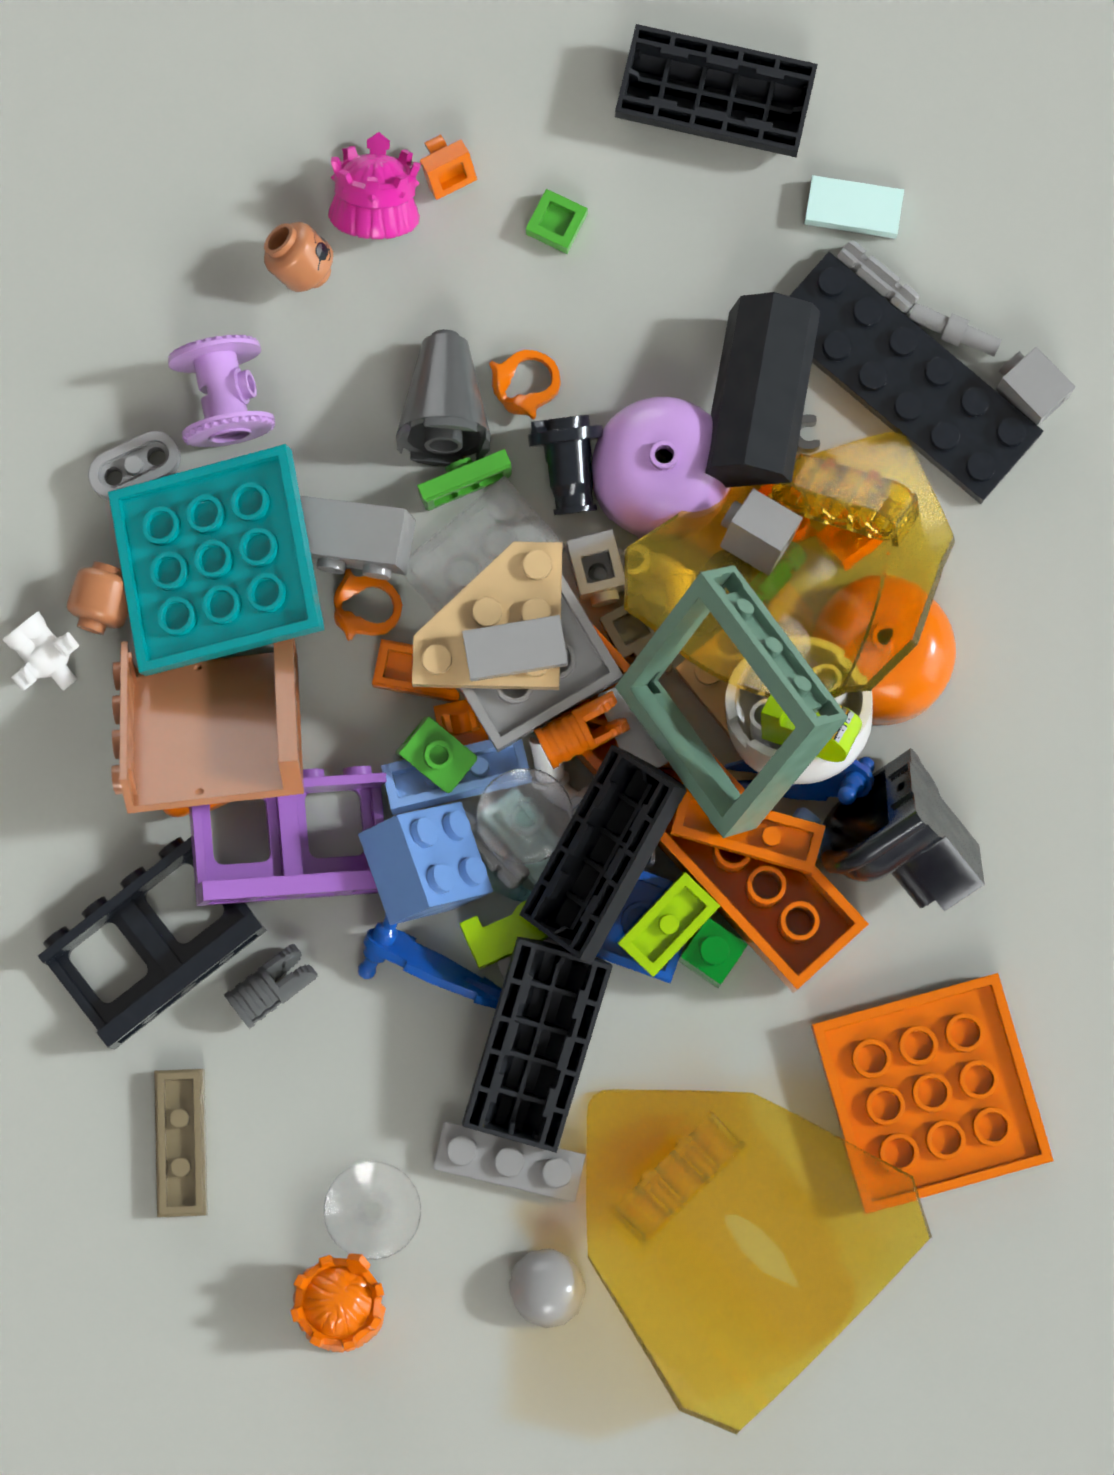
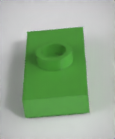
M505 449L472 462L470 457L463 458L448 465L445 468V474L421 483L417 487L425 510L430 511L511 477V462Z

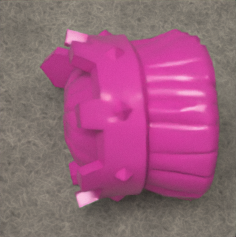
M378 132L367 139V148L370 149V154L358 155L355 147L349 146L342 149L343 160L341 162L338 156L331 157L334 174L330 178L335 182V195L328 210V218L338 230L358 238L391 239L412 232L419 224L420 214L413 197L415 196L416 187L420 184L416 179L420 163L414 162L413 165L411 164L413 153L405 149L401 150L399 158L386 155V150L390 148V140Z

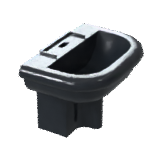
M911 748L873 773L874 784L867 795L856 798L855 802L849 805L842 804L839 801L824 819L823 825L826 828L820 845V859L824 868L829 873L843 874L847 878L858 882L876 881L892 874L919 908H923L936 900L944 911L985 885L979 844L941 798L935 782L922 765L918 755Z

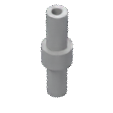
M915 303L909 317L914 323L942 334L941 339L955 346H958L961 342L993 357L1002 339L969 326V320L953 313L951 317H948L918 303Z

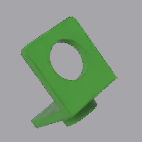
M429 716L424 717L395 752L397 756L408 761L446 793L453 791L477 761V756Z

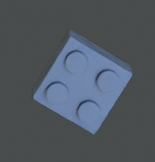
M462 802L398 814L358 834L390 925L455 910L493 892L486 867L479 853Z

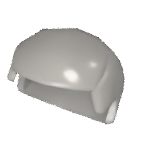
M551 1248L531 1251L515 1264L511 1272V1279L509 1281L511 1297L520 1315L528 1322L544 1328L565 1325L579 1313L585 1296V1284L580 1270L568 1255Z

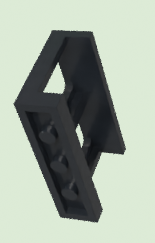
M178 837L166 845L158 853L161 858L158 863L147 871L142 866L130 873L120 883L123 890L109 901L103 896L90 904L82 912L85 918L82 922L71 930L64 926L54 932L43 942L47 949L38 955L42 963L49 966L98 1030L96 1033L110 1049L115 1050L267 931L246 903L222 904L224 908L223 915L188 943H179L149 905L146 896L149 890L180 866L189 864L193 867L191 837L186 841L182 837ZM113 923L145 962L148 970L145 977L113 1002L104 1003L74 966L70 959V954L73 949L104 925Z

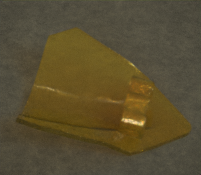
M895 432L877 434L812 455L798 454L796 455L792 483L730 487L726 496L714 506L698 512L681 511L625 549L624 609L656 632L700 572L735 565L833 698L849 692L871 691L918 645L944 566L955 543L954 534L907 438ZM753 488L803 518L791 544L769 576L720 547L727 528L721 526L722 520L733 502L736 500L743 504ZM710 612L679 654L724 682L769 698L771 693Z
M612 1089L602 1090L593 1095L588 1104L586 1159L587 1258L678 1410L737 1435L860 1314L932 1238L912 1175L862 1150L806 1118L754 1093Z

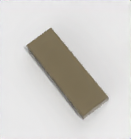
M205 1069L154 1071L157 1217L208 1215Z

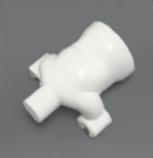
M39 611L3 639V642L9 648L16 651L25 663L11 677L22 691L39 678L52 677L63 691L78 680L66 664L70 653L77 649L79 644L69 632L57 638L47 627Z

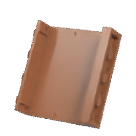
M295 638L273 643L274 652L211 659L149 676L140 674L138 668H135L128 641L121 642L120 661L113 662L114 685L116 691L120 690V695L112 696L114 721L116 725L120 724L119 730H112V747L115 759H119V765H112L111 776L115 795L123 794L128 814L304 794L299 670Z

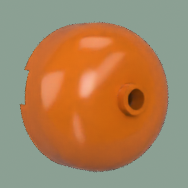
M897 580L867 581L841 593L829 604L822 614L813 640L829 643L848 653L851 657V662L857 666L866 680L869 679L873 696L872 725L898 724L922 714L945 690L955 665V636L950 621L943 609L923 590ZM883 636L888 643L897 646V648L894 650L883 648L880 642L881 637Z

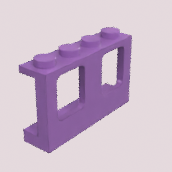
M352 766L343 768V775L325 776L324 769H304V794L262 798L266 807L269 858L264 862L217 863L213 856L210 804L189 807L197 906L378 893L364 850L357 856L315 858L310 854L305 797L309 793L354 791L360 800L363 832L384 821L381 786L387 782L386 772L372 773L371 766Z

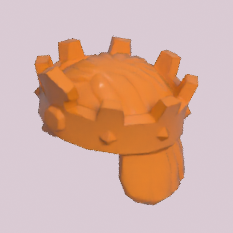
M349 1253L347 1258H333L331 1255L318 1258L319 1262L315 1266L306 1269L303 1274H299L293 1284L296 1289L293 1294L294 1305L290 1310L293 1322H297L301 1331L306 1332V1338L309 1342L319 1348L342 1353L360 1348L364 1343H367L376 1336L383 1325L386 1308L381 1303L384 1295L382 1284L378 1283L368 1269L371 1264L362 1254Z

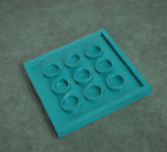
M286 444L108 492L140 674L149 676L325 630L292 449Z

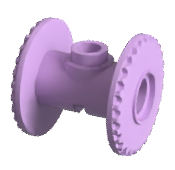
M224 335L205 338L180 346L168 356L170 369L177 372L196 373L199 391L207 394L201 399L204 419L187 426L182 431L183 440L187 445L193 447H219L238 444L261 437L275 427V417L273 414L264 411H248L247 409L250 399L256 397L257 389L252 373L249 370L242 371L239 365L252 360L260 354L261 346L256 338L246 335Z

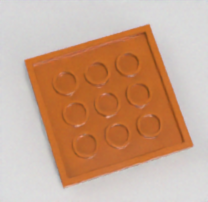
M998 973L811 1025L865 1214L1054 1161Z

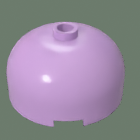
M653 397L630 404L609 420L603 428L602 437L598 438L594 448L592 479L595 497L610 521L613 520L622 529L638 536V539L650 542H674L686 539L702 531L710 524L725 504L731 487L726 488L719 480L705 474L713 429V421L709 413L686 400L673 397ZM662 450L664 457L669 463L658 462L655 458L656 452Z

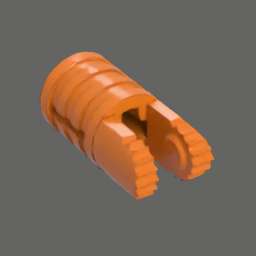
M613 691L572 710L570 714L563 715L557 721H552L543 728L539 727L534 730L553 769L559 767V764L570 761L574 756H579L588 749L592 750L631 729L624 717L614 719L591 732L585 723L616 706L617 699Z

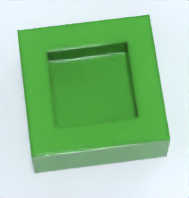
M546 189L526 227V235L568 254L588 215V208Z

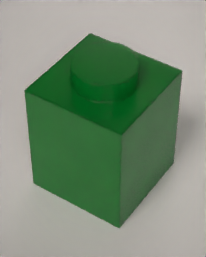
M709 918L686 948L679 962L716 988H719L748 944Z

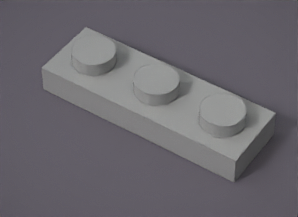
M444 1121L433 1169L575 1202L586 1154L560 1148L555 1153Z

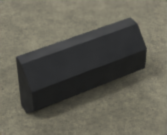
M636 24L615 109V118L797 158L818 64Z
M776 292L740 296L729 311L711 410L713 429L705 474L719 480L726 488L792 483L820 317L819 309L812 302Z
M611 745L519 915L578 959L593 963L687 792L684 784L628 751Z
M517 936L463 1117V1127L557 1153L613 967L611 963L596 957L593 963L578 959L560 945Z

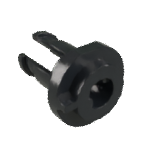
M589 415L531 422V434L528 435L529 447L544 446L550 488L555 497L556 509H553L554 515L597 510V505L593 504L592 497L593 479L590 440L602 437L603 425L590 426Z

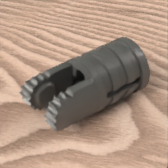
M295 944L287 946L259 967L258 971L246 977L245 981L238 983L233 990L223 994L249 1029L255 1026L257 1021L265 1018L269 1012L277 1009L278 1005L284 1004L318 977L314 968L309 964L307 966L305 964L295 969L294 972L289 973L278 983H275L291 967L298 964V961L301 959V951Z

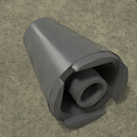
M437 330L422 341L396 434L397 450L401 454L403 448L410 451V460L432 466H448L455 461L463 459L464 456L475 453L476 460H479L490 451L491 434L469 344L465 338L459 336L453 330Z

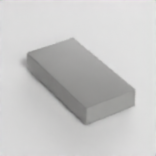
M560 615L462 631L471 682L568 666Z

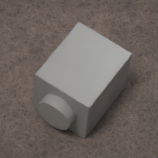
M1035 347L1026 356L1020 351L1017 352L1003 365L999 372L1004 377L996 388L1001 396L1039 426L1070 397L1075 389V385Z
M753 488L743 504L736 500L733 502L722 520L721 526L727 528L720 547L769 576L791 544L803 518Z

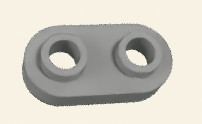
M160 431L144 433L98 455L89 467V482L101 498L109 501L108 492L175 474L181 461L180 451L173 438L168 434ZM157 451L165 453V460L160 465L149 463L152 453ZM118 471L123 474L122 481L119 484H107V477L111 472Z

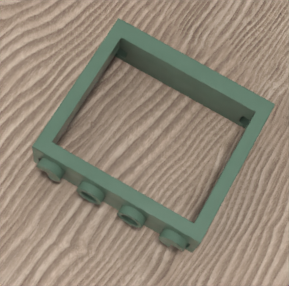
M735 565L700 572L615 686L629 709L637 717L654 741L656 747L665 756L684 786L690 791L712 825L723 838L756 829L848 719V716ZM710 612L796 727L742 794L739 793L658 681Z

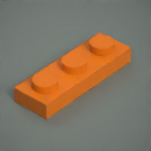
M686 788L687 792L677 808L670 835L812 875L826 828L825 825L771 810L756 829L723 838Z

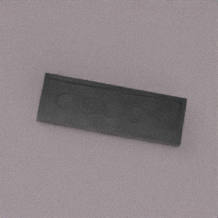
M828 252L791 293L790 297L812 302L820 311L812 363L978 503L982 504L1044 432L832 253Z

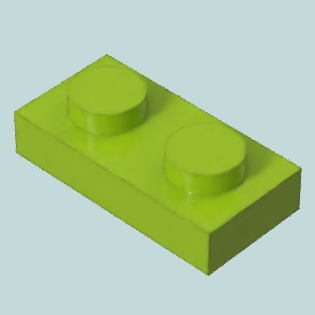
M683 872L620 938L617 944L654 977L720 905L686 872Z

